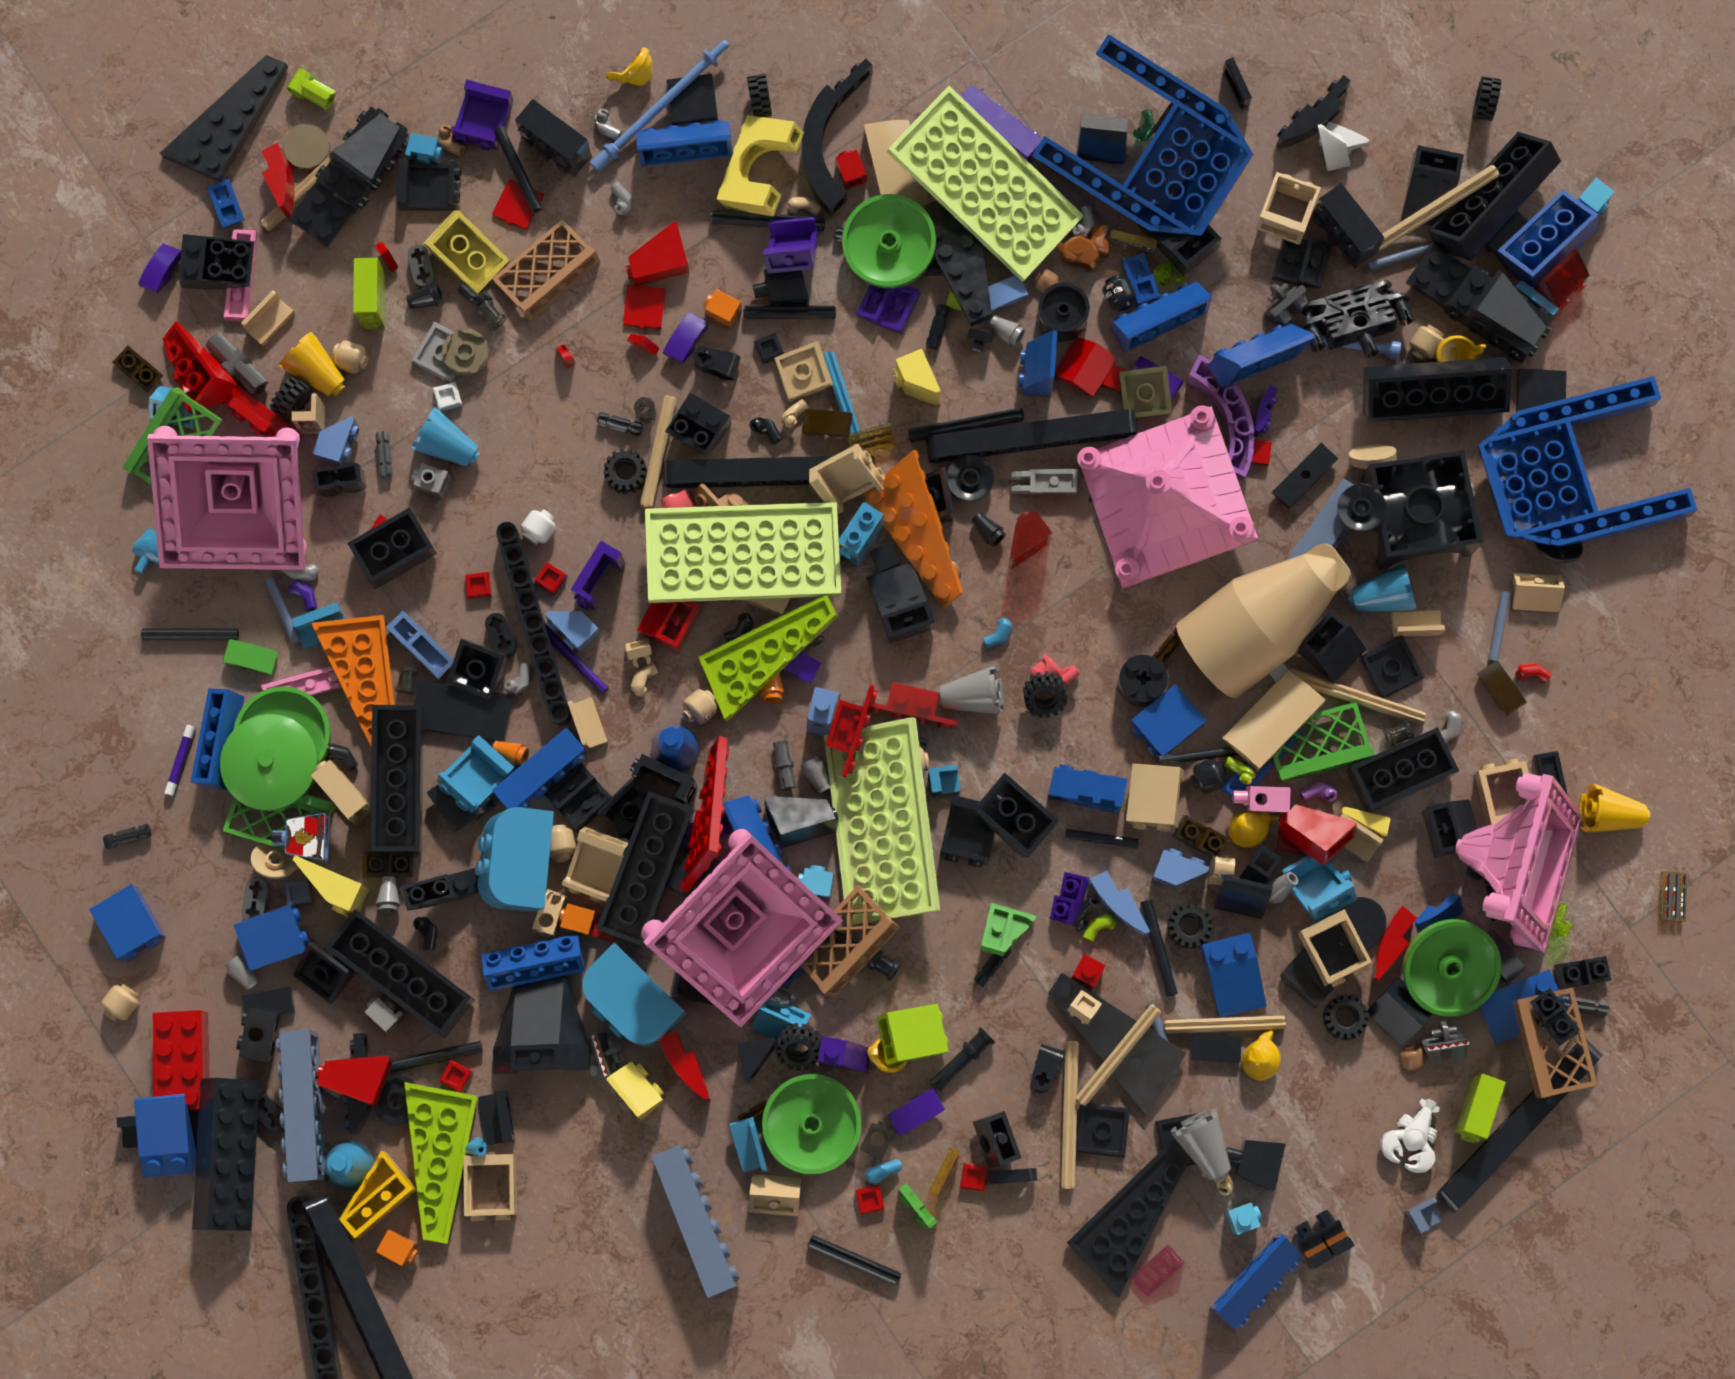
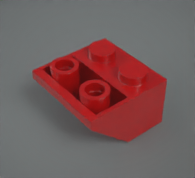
M692 601L651 603L636 631L679 653L701 613L700 606Z

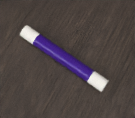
M186 725L164 794L174 796L196 729L194 726Z

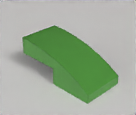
M229 639L222 662L242 669H250L272 675L278 652Z

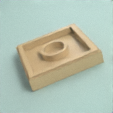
M818 341L774 358L790 403L834 386Z

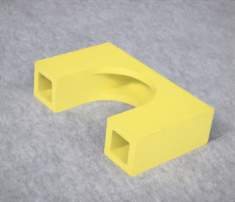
M747 115L741 127L737 144L733 149L731 161L726 168L724 180L718 190L717 200L728 210L774 216L781 197L780 193L772 185L749 182V170L756 158L765 152L777 150L797 153L804 134L801 128L794 121Z

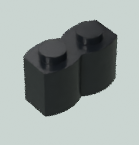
M344 463L336 468L324 466L312 471L314 488L321 496L331 497L343 491L355 493L366 488L365 474L358 463Z

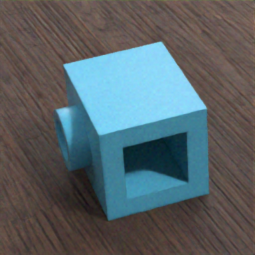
M1595 178L1578 200L1602 216L1610 206L1607 202L1614 194V191L1598 178Z
M811 865L810 869L805 868L804 874L799 873L798 879L818 898L830 900L834 873L826 872L825 867Z
M1252 1202L1225 1212L1234 1235H1239L1261 1226L1259 1223L1262 1220L1261 1213L1257 1206L1253 1207Z

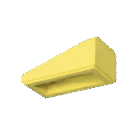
M1343 807L1339 810V816L1344 813L1380 838L1384 839L1387 837L1391 818L1348 807Z

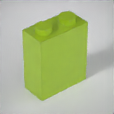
M354 258L353 313L361 327L368 330L385 327V271L378 258Z
M938 1004L887 1012L876 1016L886 1065L938 1056L949 1052L948 1038L944 1033L942 1024L943 1016Z
M1485 1074L1472 1077L1455 1133L1461 1135V1140L1475 1143L1488 1139L1504 1090L1505 1081Z

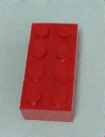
M192 1010L152 1013L153 1096L185 1094L188 1112L199 1111L201 1079L209 1078L208 1012Z

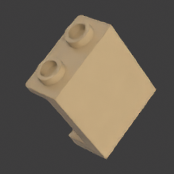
M858 444L809 469V483L825 503L837 502V515L843 512V503L873 487H876L879 492L884 490L883 480H885L883 471L880 467H875L870 454L866 450L863 451Z
M1132 764L1126 821L1133 825L1134 829L1147 830V826L1157 827L1156 830L1171 832V828L1178 829L1179 823L1176 820L1180 783L1184 781L1185 771L1181 767Z
M584 827L579 831L577 837L578 844L562 885L567 887V890L571 893H584L589 895V898L595 902H607L628 843Z

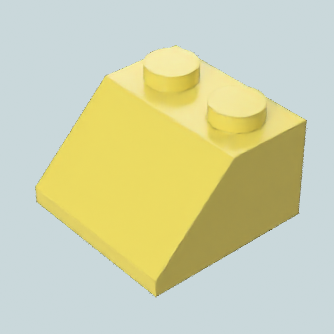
M919 349L895 359V368H893L895 375H893L897 388L902 387L906 395L934 406L939 405L941 390L923 350Z
M631 1061L610 1075L607 1081L634 1114L642 1120L664 1102V1099L661 1097L664 1092L656 1082L651 1085L645 1078L648 1072L640 1063L635 1065Z

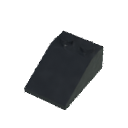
M1005 772L973 809L1022 858L1029 857L1059 821Z

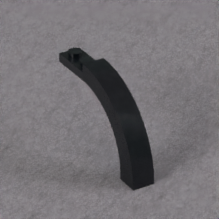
M867 59L861 64L859 62L856 63L850 70V75L845 80L842 78L834 86L835 90L829 85L823 88L814 100L804 123L802 158L806 180L815 199L830 217L847 202V193L836 183L827 169L822 153L823 137L835 111L873 73V65Z

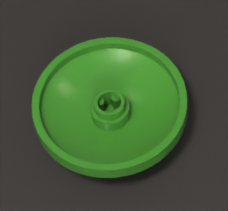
M898 194L874 196L857 206L847 219L842 235L843 252L851 270L866 283L881 288L901 287L918 279L931 264L936 250L935 228L928 213L914 200Z
M293 687L266 689L253 696L239 712L234 729L244 721L259 715L276 714L293 719L304 727L313 738L318 751L319 764L325 759L331 744V724L324 708L310 694Z
M276 714L255 716L237 726L227 738L220 757L221 776L228 791L242 804L260 811H278L300 801L313 786L315 780L311 775L315 772L314 768L319 764L317 747L306 729L293 719Z
M1443 920L1426 927L1412 940L1403 960V979L1409 994L1423 1009L1440 1016H1460L1479 1008L1493 994L1501 975V957L1496 943L1481 927L1465 920Z
M818 1074L801 1075L784 1082L769 1098L762 1119L763 1135L770 1152L782 1165L803 1174H821L837 1168L853 1153L861 1134V1114L853 1095L838 1081Z

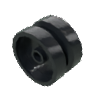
M1062 282L1048 287L1040 297L1036 316L1038 327L1042 333L1046 334L1052 330L1057 331V341L1059 342L1071 341L1080 336L1086 328L1090 310L1087 295L1081 288L1071 283Z

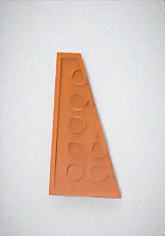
M912 450L884 475V490L879 492L876 487H873L862 495L871 507L884 514L885 528L940 605L945 608L964 592L955 565L952 564L948 552V543L945 542L941 531L943 528L932 495L929 494L924 471L921 470L918 461L917 450Z
M384 615L311 623L372 749V705H395Z

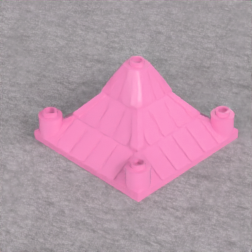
M1198 406L1193 409L1190 415L1097 449L1085 447L1077 455L1078 464L1082 469L1115 565V572L1123 589L1259 540L1212 406Z
M160 426L156 428L153 434H149L147 443L160 568L305 570L307 543L303 539L297 453L300 442L299 434L291 428H282L277 432L276 437L267 438L177 436L175 430L168 426Z
M1524 773L1522 777L1518 778L1516 783V791L1519 792V796L1527 799L1524 805L1520 804L1495 825L1491 824L1465 834L1456 844V853L1460 860L1485 878L1496 892L1491 893L1489 897L1486 896L1484 899L1483 911H1486V916L1507 921L1512 925L1510 939H1513L1514 945L1531 948L1535 952L1545 954L1582 814L1553 776L1546 774L1537 776Z
M745 829L736 830L730 835L728 845L732 851L666 921L662 923L659 920H651L643 926L641 931L642 938L644 939L643 942L740 1028L843 921Z

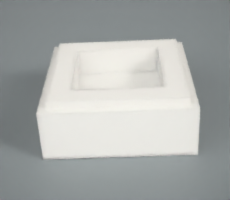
M456 382L433 388L440 412L463 406Z

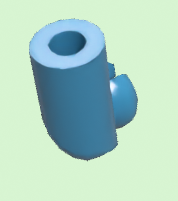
M475 1137L468 1143L465 1149L468 1154L483 1156L486 1154L487 1145L483 1142L482 1138Z

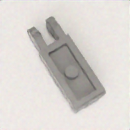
M1030 469V471H1015L1011 473V479H1030V485L1011 487V493L1078 494V469Z

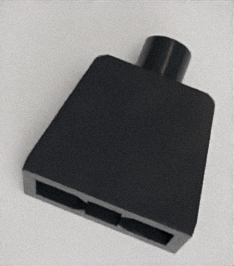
M765 269V282L752 285L755 299L769 296L771 305H809L802 270L768 274L767 269Z
M1244 1140L1241 1150L1227 1146L1229 1162L1237 1164L1236 1176L1267 1190L1275 1191L1286 1144Z

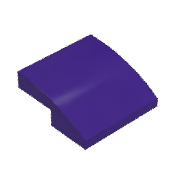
M869 285L857 311V316L888 330L903 334L921 292L919 289L906 285L896 288H881Z

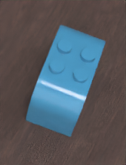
M513 807L494 815L488 820L484 827L483 835L478 840V851H481L480 861L476 863L475 875L478 876L479 894L489 906L497 909L530 913L544 909L554 811Z
M615 943L590 966L584 975L583 992L587 1000L594 1006L591 1011L602 1022L608 1020L611 1023L608 1028L618 1038L626 1037L636 1046L653 1047L660 1043L659 1040L664 1035L671 1033L688 1016Z

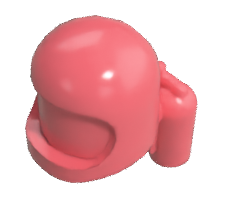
M1046 653L1042 655L1044 659L1030 670V676L1033 675L1035 678L1038 672L1041 673V676L1044 675V671H1049V676L1054 672L1057 674V678L1059 676L1063 678L1066 686L1080 675V671L1074 665L1061 670Z

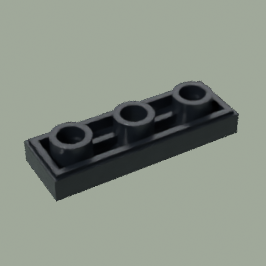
M1321 442L1272 491V494L1285 507L1290 509L1339 458ZM1301 474H1306L1308 479H1303Z

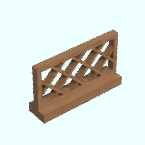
M562 219L494 276L492 280L523 312L524 316L531 321L600 262L596 251L590 245L588 246ZM561 229L568 233L567 240H555V236ZM541 246H550L549 255H538V249ZM554 246H566V254L554 255ZM571 246H581L584 249L578 255H570ZM524 261H533L532 270H520V264ZM537 261H549L548 270H536ZM553 261H565L564 267L561 270H552ZM507 275H515L514 285H504L501 280ZM519 275H531L530 285H518ZM535 275H547V281L543 285H534ZM518 290H530L529 297L521 303L517 299Z
M858 885L833 911L838 916L840 914H847V927H836L831 932L830 945H819L814 950V961L803 962L800 965L817 983L819 989L825 995L835 998L901 928ZM860 894L864 898V909L853 910V900ZM864 913L863 926L852 927V914ZM869 913H878L882 917L876 926H868ZM863 930V939L860 943L851 944L852 931ZM836 931H847L846 944H835ZM835 948H846V957L842 961L835 962ZM819 949H830V962H819ZM818 966H829V975L824 981L818 977Z
M1573 988L1554 992L1557 997L1568 994L1570 1005L1566 1012L1580 1029V1032L1569 1040L1563 1051L1551 1044L1554 1040L1552 1036L1548 1042L1539 1036L1538 1030L1543 1023L1537 1014L1533 1012L1530 1001L1539 995L1512 1001L1536 1098L1549 1097L1598 1085ZM1573 1042L1582 1048L1583 1053L1578 1061L1566 1054ZM1549 1047L1561 1054L1554 1066L1545 1060L1544 1055ZM1564 1057L1576 1064L1570 1075L1558 1069ZM1579 1066L1588 1072L1589 1082L1580 1083L1573 1079ZM1557 1072L1567 1080L1562 1088L1553 1090L1551 1078ZM1570 1081L1573 1082L1574 1084H1576V1085L1568 1086V1084L1570 1083Z

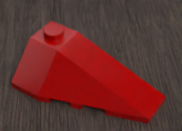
M175 321L162 339L168 361L173 364L175 373L172 375L174 381L178 382L179 388L185 392V395L206 409L223 403L237 385L228 371L179 322ZM183 402L182 404L187 411L193 414L191 406Z

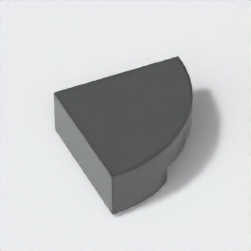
M780 986L770 996L766 1005L778 1008L788 1007L797 1000L798 994Z

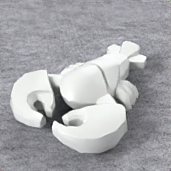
M1421 1099L1419 1101L1422 1109L1418 1111L1414 1118L1407 1114L1400 1118L1397 1126L1405 1127V1129L1386 1132L1380 1141V1149L1384 1157L1398 1164L1400 1160L1396 1158L1393 1151L1396 1150L1399 1156L1403 1157V1150L1399 1140H1403L1405 1147L1409 1151L1421 1149V1153L1408 1158L1410 1162L1416 1160V1165L1406 1163L1404 1165L1407 1170L1414 1173L1427 1172L1435 1162V1153L1427 1140L1432 1144L1435 1143L1437 1130L1430 1127L1432 1113L1439 1112L1440 1107L1436 1106V1102L1430 1099Z

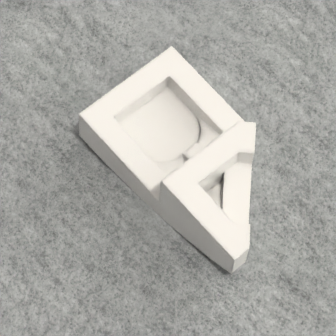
M1328 122L1326 126L1327 130L1342 135V139L1346 141L1348 155L1356 148L1363 145L1368 147L1370 145L1368 138L1331 122Z
M1322 124L1318 125L1327 171L1351 166L1346 141L1342 139V135L1327 130Z

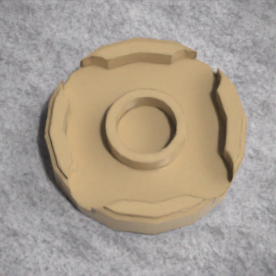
M1364 445L1354 448L1349 452V462H1351V465L1361 469H1367L1369 464L1397 460L1396 449L1388 445Z

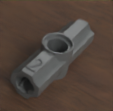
M220 332L208 339L205 345L207 350L253 396L260 394L268 384L266 378L252 366V362L244 353L236 349Z

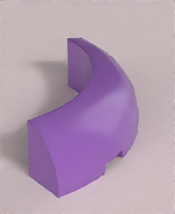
M1199 354L1190 372L1187 384L1202 392L1220 414L1226 430L1227 451L1237 480H1243L1251 464L1254 446V427L1248 404L1235 383L1225 388L1220 387L1208 366L1211 360Z

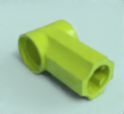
M301 68L298 69L286 87L294 96L302 100L306 98L325 110L332 106L336 97L334 90L318 82L313 75Z

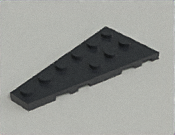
M268 55L264 56L160 152V155L174 163L221 182L287 71V64Z
M937 200L922 206L930 216L935 228L936 250L933 258L970 326L973 327L992 318L982 243Z
M1062 972L1049 991V995L1103 1062L1137 1022ZM1081 990L1102 1003L1088 1024H1082V1020L1076 1016L1072 1017L1070 1012L1067 1011ZM1148 1029L1115 1069L1113 1075L1147 1116L1186 1055V1052Z
M1174 1139L1066 1242L1118 1298L1191 1158Z

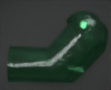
M1150 109L1141 112L1143 125L1138 127V130L1134 129L1133 137L1138 142L1147 141L1153 134L1151 130L1155 126L1153 112Z

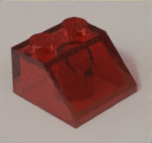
M1574 248L1540 281L1535 289L1561 311L1571 302L1569 297L1573 293L1579 295L1587 287L1585 282L1590 274L1579 252Z
M1036 510L1031 513L1026 511L1016 519L1018 522L1015 525L1008 565L1010 570L1050 544L1052 531Z

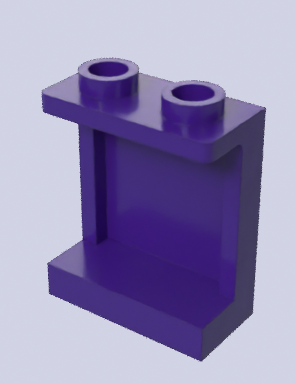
M466 79L464 100L456 125L451 127V134L455 141L460 144L467 145L472 143L483 150H498L499 142L494 134V130L500 126L505 128L513 103L512 93L509 90Z
M806 217L770 221L768 225L770 231L769 248L764 249L763 252L767 273L814 269L818 243L815 218Z
M603 541L599 542L571 588L574 599L577 601L576 604L587 611L589 608L595 611L598 608L594 597L590 593L608 564L619 571L625 565L622 553Z

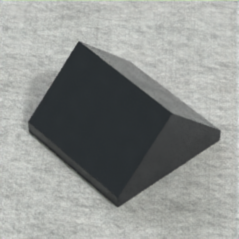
M1082 114L1077 156L1088 161L1123 164L1128 119Z
M941 467L925 474V482L929 494L932 495L940 522L947 523L954 521V510L946 468Z
M461 638L446 683L491 700L506 672V654Z
M630 778L597 811V814L619 837L629 840L647 794Z
M309 942L293 975L332 1004L355 973L313 942Z
M1400 977L1367 1009L1369 1016L1400 1046H1403L1418 1032L1433 1014L1423 1009L1411 997L1404 981Z
M773 1037L738 1043L743 1078L749 1084L777 1046V1040Z

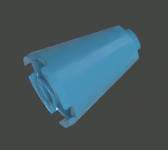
M434 407L427 417L428 420L423 424L416 436L411 449L465 467L469 463L474 465L480 454L476 451L478 446L442 412Z
M1399 564L1352 588V594L1348 595L1351 609L1356 608L1357 612L1412 611L1417 609L1405 564Z
M357 1141L341 1142L335 1145L326 1157V1176L335 1187L341 1190H357L373 1167L374 1157L364 1144Z

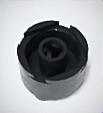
M1136 655L1129 658L1122 666L1117 681L1118 690L1130 705L1147 707L1164 693L1168 682V674L1163 662L1150 655ZM1140 677H1145V685H1141Z

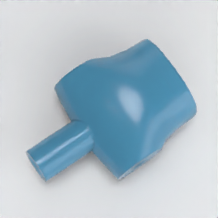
M149 528L135 542L132 549L134 554L141 557L134 569L140 574L144 573L150 561L159 564L156 531Z

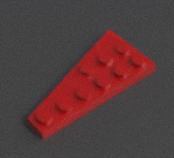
M718 736L708 752L704 777L707 779L699 794V799L703 800L700 810H697L695 813L689 847L692 849L684 864V870H687L688 873L686 878L681 881L679 890L687 893L702 873L708 871L713 858H717L721 851L719 837L721 836L723 825L720 822L725 809L724 805H722V799L726 793L724 780L727 776L728 768L725 767L729 756V749H727L728 739Z

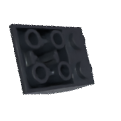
M1417 146L1412 158L1401 220H1405L1458 186L1464 154ZM1445 211L1422 225L1432 226Z
M1138 224V227L1183 277L1216 251L1222 239L1210 225H1208L1203 235L1199 236L1149 231Z
M183 234L178 275L181 288L211 290L250 287L255 242Z
M911 563L866 577L889 644L935 629L932 612Z

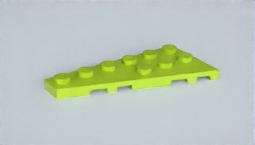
M827 594L699 656L717 703L727 722L838 617Z
M404 1082L422 1239L448 1244L464 1166V1156H466L465 1148L468 1145L478 1096Z

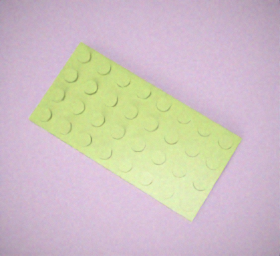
M950 86L932 102L886 151L1022 282L1084 216Z
M837 502L645 509L648 603L821 597L825 594L828 596H841Z
M911 717L870 725L867 728L862 727L859 735L863 737L862 745L859 751H854L852 759L856 760L853 773H848L846 778L841 777V773L848 753L825 746L832 805L838 815L835 830L844 899L858 885L891 919L940 911L916 718ZM825 734V735H824L825 743H826L828 734ZM860 894L853 900V910L864 909V898ZM864 913L852 914V926L863 924ZM869 913L868 923L878 922L882 917L878 913Z

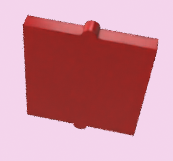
M509 179L492 212V216L506 221L508 225L513 224L527 230L535 213H531L518 183ZM534 189L539 202H541L544 193Z
M627 285L623 326L640 327V329H662L666 289L649 287L648 285H644V287Z

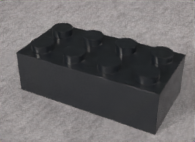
M1437 727L1354 764L1346 772L1364 810L1372 813L1454 776L1459 772V769Z

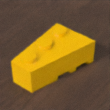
M385 1151L380 1152L377 1157L378 1159L365 1176V1180L339 1218L355 1239L363 1237L417 1190Z

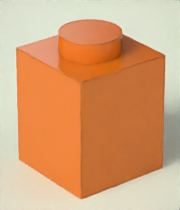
M717 289L713 295L710 294L704 303L706 316L730 329L742 310L741 301Z
M567 903L566 909H561L558 922L561 923L560 927L563 930L591 937L590 934L597 913L596 911Z
M388 1229L376 1252L401 1266H406L407 1263L411 1264L418 1253V1250H416L418 1244L394 1230Z

